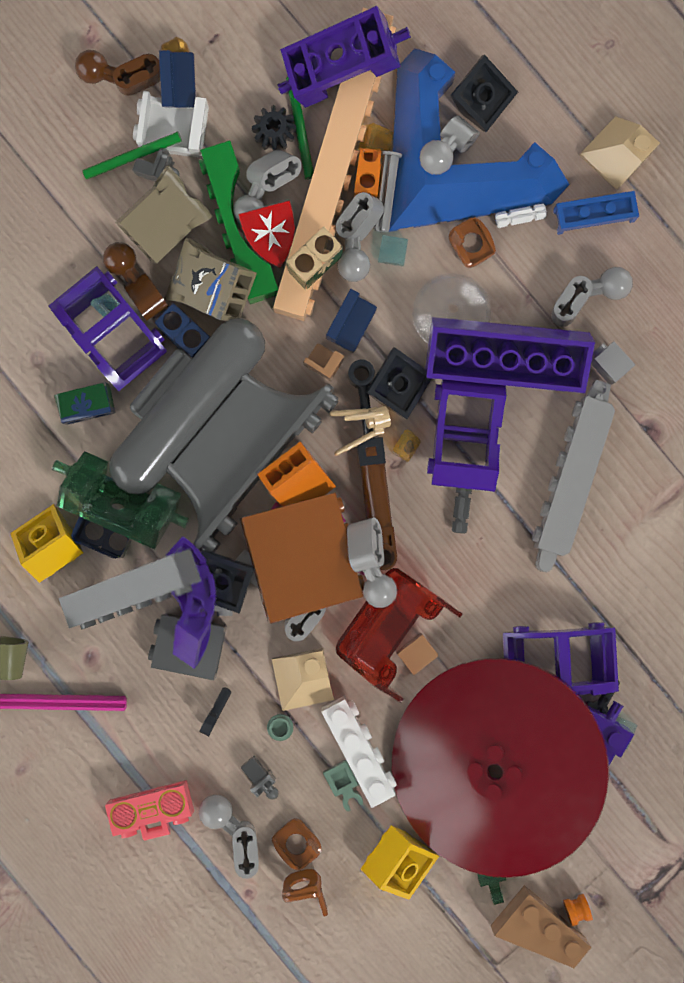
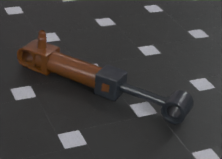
M363 359L356 360L351 364L348 378L350 383L358 389L360 409L371 408L370 397L366 391L374 379L375 370L369 361ZM358 368L366 369L369 373L368 378L363 381L356 379L354 376L355 370ZM362 419L363 435H366L373 431V428L368 429L365 419ZM373 437L357 446L366 520L370 518L378 520L382 529L383 549L388 550L391 554L390 562L379 567L380 570L386 571L395 566L397 562V549L394 527L392 525L383 437Z

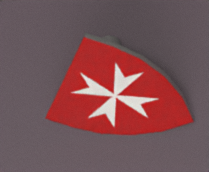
M290 200L238 214L245 237L255 252L279 268L287 258L294 238L295 225Z

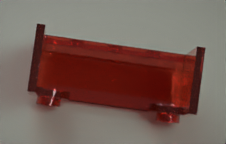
M392 568L385 575L391 577L396 583V599L385 608H376L366 601L338 640L336 654L371 685L401 703L404 698L389 686L397 673V666L390 657L419 616L425 620H432L440 614L444 607L459 618H461L463 613L402 570Z

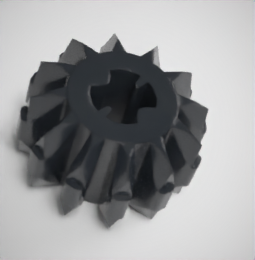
M275 105L271 106V112L262 108V116L255 115L254 122L256 124L252 126V132L256 134L254 137L256 143L262 142L264 150L272 145L273 151L277 150V145H281L286 150V141L293 142L294 135L292 133L296 132V125L292 123L294 121L293 115H286L284 107L279 112H276ZM274 126L276 129L278 128L279 130L275 132L273 129H270V127Z

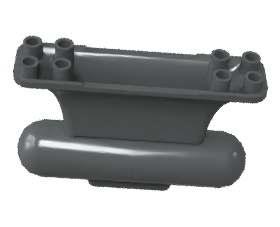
M234 318L222 323L193 358L182 350L173 352L130 404V410L141 421L113 453L109 461V472L112 480L120 489L130 494L139 495L149 492L166 473L178 482L190 498L197 514L198 533L193 545L200 553L203 549L215 553L221 545L214 538L216 534L221 531L224 535H229L238 523L231 516L260 480L257 474L273 463L304 428L312 434L322 423V419L316 415L321 408L330 413L339 402V398L333 394L334 387L330 384H326L311 394L292 395L270 388L249 374L250 371L260 361L265 352V339L260 329L247 319Z

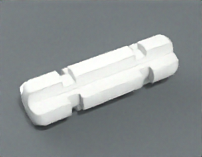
M544 204L534 205L533 208L528 206L513 209L509 213L506 211L498 212L495 215L496 226L501 228L509 224L516 225L531 222L533 219L535 221L544 219L547 216L546 207Z

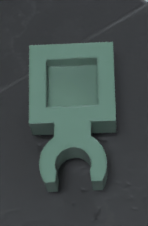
M347 760L323 771L334 796L343 795V806L346 811L349 812L351 810L348 804L350 798H356L360 805L363 804L362 795L353 789L359 783Z

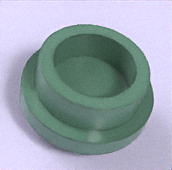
M274 715L267 724L269 736L276 741H284L293 733L294 725L287 715Z

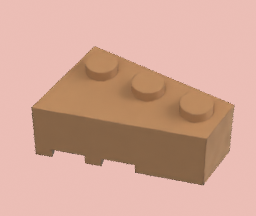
M525 885L490 925L495 937L572 968H575L592 948L584 935L572 927L570 923Z

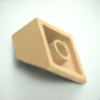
M615 116L579 156L618 190L653 153L660 142L641 125Z
M323 648L272 659L282 711L334 700Z

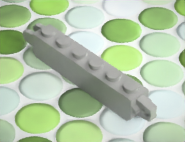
M595 380L587 396L582 398L581 401H577L573 408L572 416L575 417L573 426H568L565 433L564 441H567L565 451H560L556 466H559L557 476H552L548 487L551 495L549 501H544L540 511V516L543 517L540 527L536 526L532 536V541L535 542L534 548L539 549L536 556V564L534 565H536L535 568L540 570V572H550L553 564H555L557 555L564 556L571 551L615 413L612 404L608 403L611 387L608 383Z

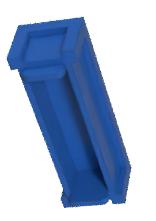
M635 191L556 203L553 209L554 215L557 214L559 225L557 235L563 234L564 231L617 222L629 221V223H633L639 217Z

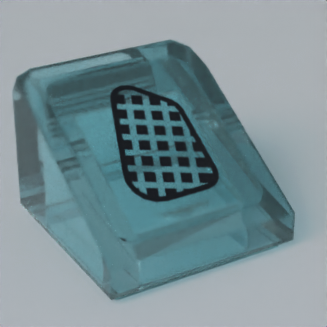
M104 295L91 301V305L103 317L119 305L111 295Z

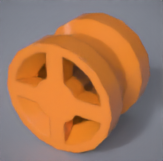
M584 894L578 895L577 899L570 900L567 898L563 900L572 927L578 925L579 921L585 920L589 922L593 920Z

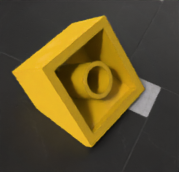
M54 504L10 533L20 564L39 583L83 554L80 544L72 539V529Z
M391 825L384 832L373 852L368 855L361 870L379 889L409 900L439 858V855L406 831Z

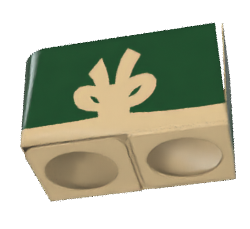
M323 227L286 261L288 271L306 290V287L308 289L341 258L343 246ZM327 235L333 240L334 247L330 253L321 254L316 250L315 241L319 236ZM308 254L313 258L314 267L311 271L303 273L297 270L295 260L299 255Z

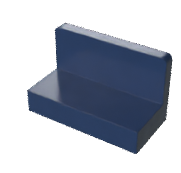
M160 50L162 107L194 108L196 98L194 53Z
M350 288L326 334V339L354 353L377 310V306L360 298V293Z

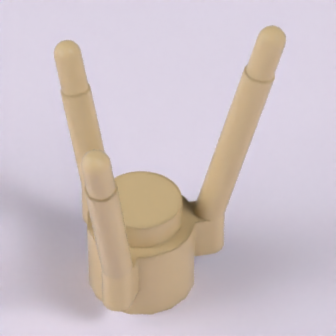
M387 407L331 411L329 413L330 416H345V421L365 419L367 428H373V431L336 450L334 454L338 456L374 436L384 434V428L391 425Z

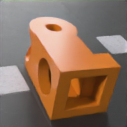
M360 148L354 197L359 193L365 192L377 198L381 150Z

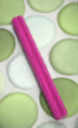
M0 694V709L124 711L127 708L126 696Z

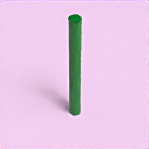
M290 90L288 93L294 124L296 125L304 178L308 180L312 179L314 169L302 106L294 98L293 91Z
M177 131L82 170L83 175L88 180L135 161L137 158L140 159L155 153L161 148H167L182 142L181 136Z

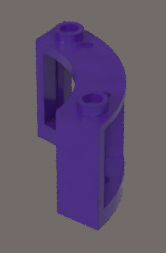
M96 266L48 306L85 354L91 351L88 356L110 383L120 391L167 352L161 344L165 339L156 328L150 330L114 287L118 282L107 270L103 273ZM110 291L119 302V305L84 333L74 318L106 292ZM128 317H131L150 342L117 369H114L95 347V344Z
M442 379L441 384H436L434 400H439L434 450L433 458L428 459L427 474H432L431 485L495 492L499 475L500 444H498L499 428L502 427L507 396L505 385ZM448 394L492 399L488 429L445 425ZM443 440L486 444L485 466L442 461Z
M182 536L169 550L166 557L190 549L201 581L191 584L192 590L177 596L175 591L171 592L179 603L183 614L175 628L173 655L195 669L201 661L209 642L211 621L215 609L216 590L213 574L210 573L204 556L189 540Z
M604 622L588 623V628L529 631V626H515L512 632L503 633L504 658L525 662L524 639L554 638L556 676L568 684L578 695H601L619 692L615 627H605ZM590 636L592 680L572 682L569 637Z

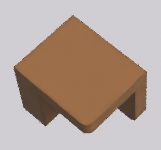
M316 344L309 357L305 358L303 363L307 368L331 381L344 361V356L337 351H330L321 344Z
M419 633L396 651L413 675L438 657L437 652L422 633Z

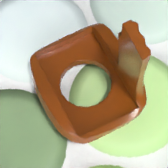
M471 218L455 226L449 233V241L463 264L468 268L477 266L496 252L489 230L477 218ZM469 233L479 235L482 239L481 249L475 253L466 251L463 247L465 242L464 236Z
M298 818L290 820L272 837V843L277 853L294 870L305 868L320 855L322 850L318 838ZM299 834L306 839L307 846L303 853L293 854L287 849L286 842L289 836Z
M305 869L291 873L285 878L282 889L284 902L289 903L309 898H318L323 916L328 915L321 887V876L314 869ZM303 881L310 882L307 886L303 888L291 889V887L296 883Z

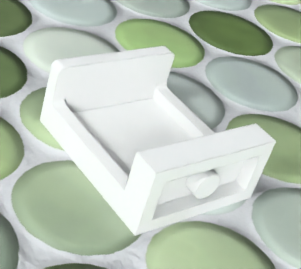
M143 91L142 99H138L137 114L140 117L139 124L134 125L133 139L136 140L140 147L178 131L182 142L165 148L169 151V154L202 158L200 150L204 146L209 111L206 98L196 97L194 108L162 107L160 97H153L149 91Z

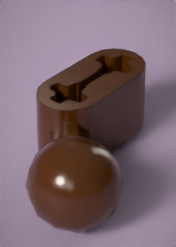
M85 50L75 60V71L82 81L88 84H96L103 80L115 84L123 95H134L160 82V62L153 54H143L119 65L117 68L108 65L103 54L96 50ZM151 66L154 72L149 73L146 67ZM126 76H128L130 81L128 84H125L123 80Z
M124 242L110 244L103 254L104 266L110 273L122 275L128 284L124 289L140 313L148 321L168 307V304L147 274L140 275L135 268L136 254L134 249Z

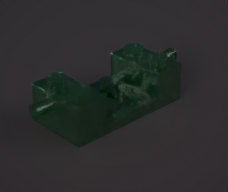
M86 451L71 466L58 460L52 466L53 471L66 476L60 485L57 507L154 550L171 522L184 529L189 522V518L176 513L181 493L158 483L151 494L143 493L136 495L127 493L120 489L111 477L106 475L109 461ZM120 504L124 508L118 510L113 508L111 505Z

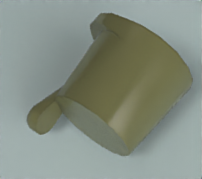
M0 636V680H17L22 678L29 644L28 640Z

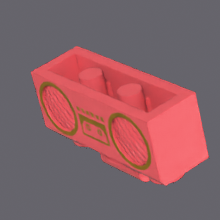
M187 780L110 799L105 805L113 836L121 834V838H128L136 835L137 830L141 829L144 841L169 835L171 833L169 822L173 821V825L188 822V817H191L194 813ZM161 821L160 826L148 829V824Z

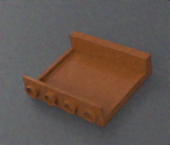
M336 493L240 518L268 623L271 624L364 597L362 592L365 585L364 579L361 574L358 575L352 569L349 562L348 523L343 522L341 513L345 512L341 497L337 498Z

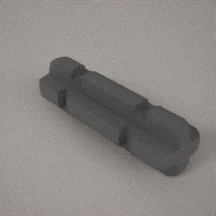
M456 488L458 497L455 496L453 513L455 521L452 522V532L465 534L468 529L466 519H469L471 498L468 497L469 494H472V489Z

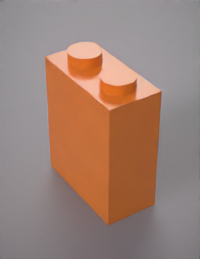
M301 441L257 474L269 493L283 507L325 496L336 487L325 470Z

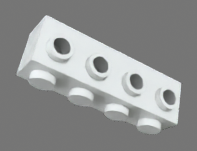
M344 695L323 706L321 712L371 808L394 797V787L397 786V783L390 771L385 772L381 764L385 761L378 747L373 749L369 742L372 736L366 724L361 725L356 716L360 713L354 701L348 702Z

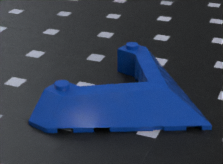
M416 48L401 62V67L397 68L393 152L402 154V158L398 160L388 232L408 227L416 228L434 225L445 221L452 222L488 216L503 211L510 212L513 209L528 206L534 207V205L538 204L552 205L570 185L555 159L536 142L531 145L518 161L451 165L450 169L441 175H432L426 172L420 164V151L426 143L432 140H441L439 99L453 84L456 72L437 55Z

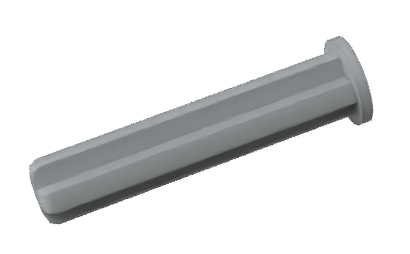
M391 151L381 152L383 163L378 199L383 203L384 211L381 218L374 225V230L381 233L388 232L390 228L398 160L402 158V154Z

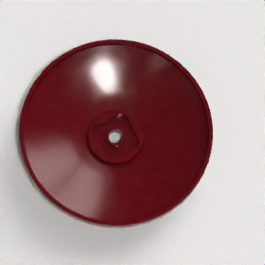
M486 658L465 662L446 670L427 683L416 694L406 708L396 730L392 750V775L397 783L395 791L403 813L418 836L432 850L447 861L465 870L491 877L508 878L531 875L549 869L569 857L584 843L597 824L605 804L609 782V761L606 744L597 720L582 698L568 684L547 670L530 663L506 658ZM492 764L499 765L503 769V776L493 778L488 772V767Z

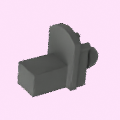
M165 148L159 149L154 163L137 158L132 169L137 176L156 181L164 168L169 165L180 177L179 171L173 167L175 162L172 161L169 151Z
M255 756L251 757L241 766V769L253 782L250 791L257 798L262 792H265V796L271 800L278 797V790L273 786L276 778L272 774L271 769L267 772Z

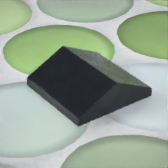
M482 55L450 96L464 117L483 132H487L517 95L518 91L486 55Z
M393 347L366 393L404 419H408L432 378H426L425 368Z
M203 549L201 554L204 556L206 565L210 573L213 574L215 582V606L240 614L251 583L254 566Z

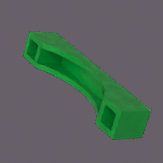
M231 141L201 149L203 159L198 160L203 176L208 174L211 182L206 187L210 199H216L219 207L214 209L218 224L224 223L227 232L222 234L226 249L232 248L234 258H231L230 262L257 273L248 296L249 303L254 304L276 297L278 287L271 265L259 258L247 246L235 224L233 198L236 183L240 176V169Z

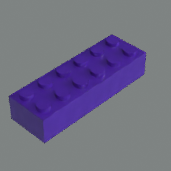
M432 317L425 365L426 378L586 393L595 341L590 332Z

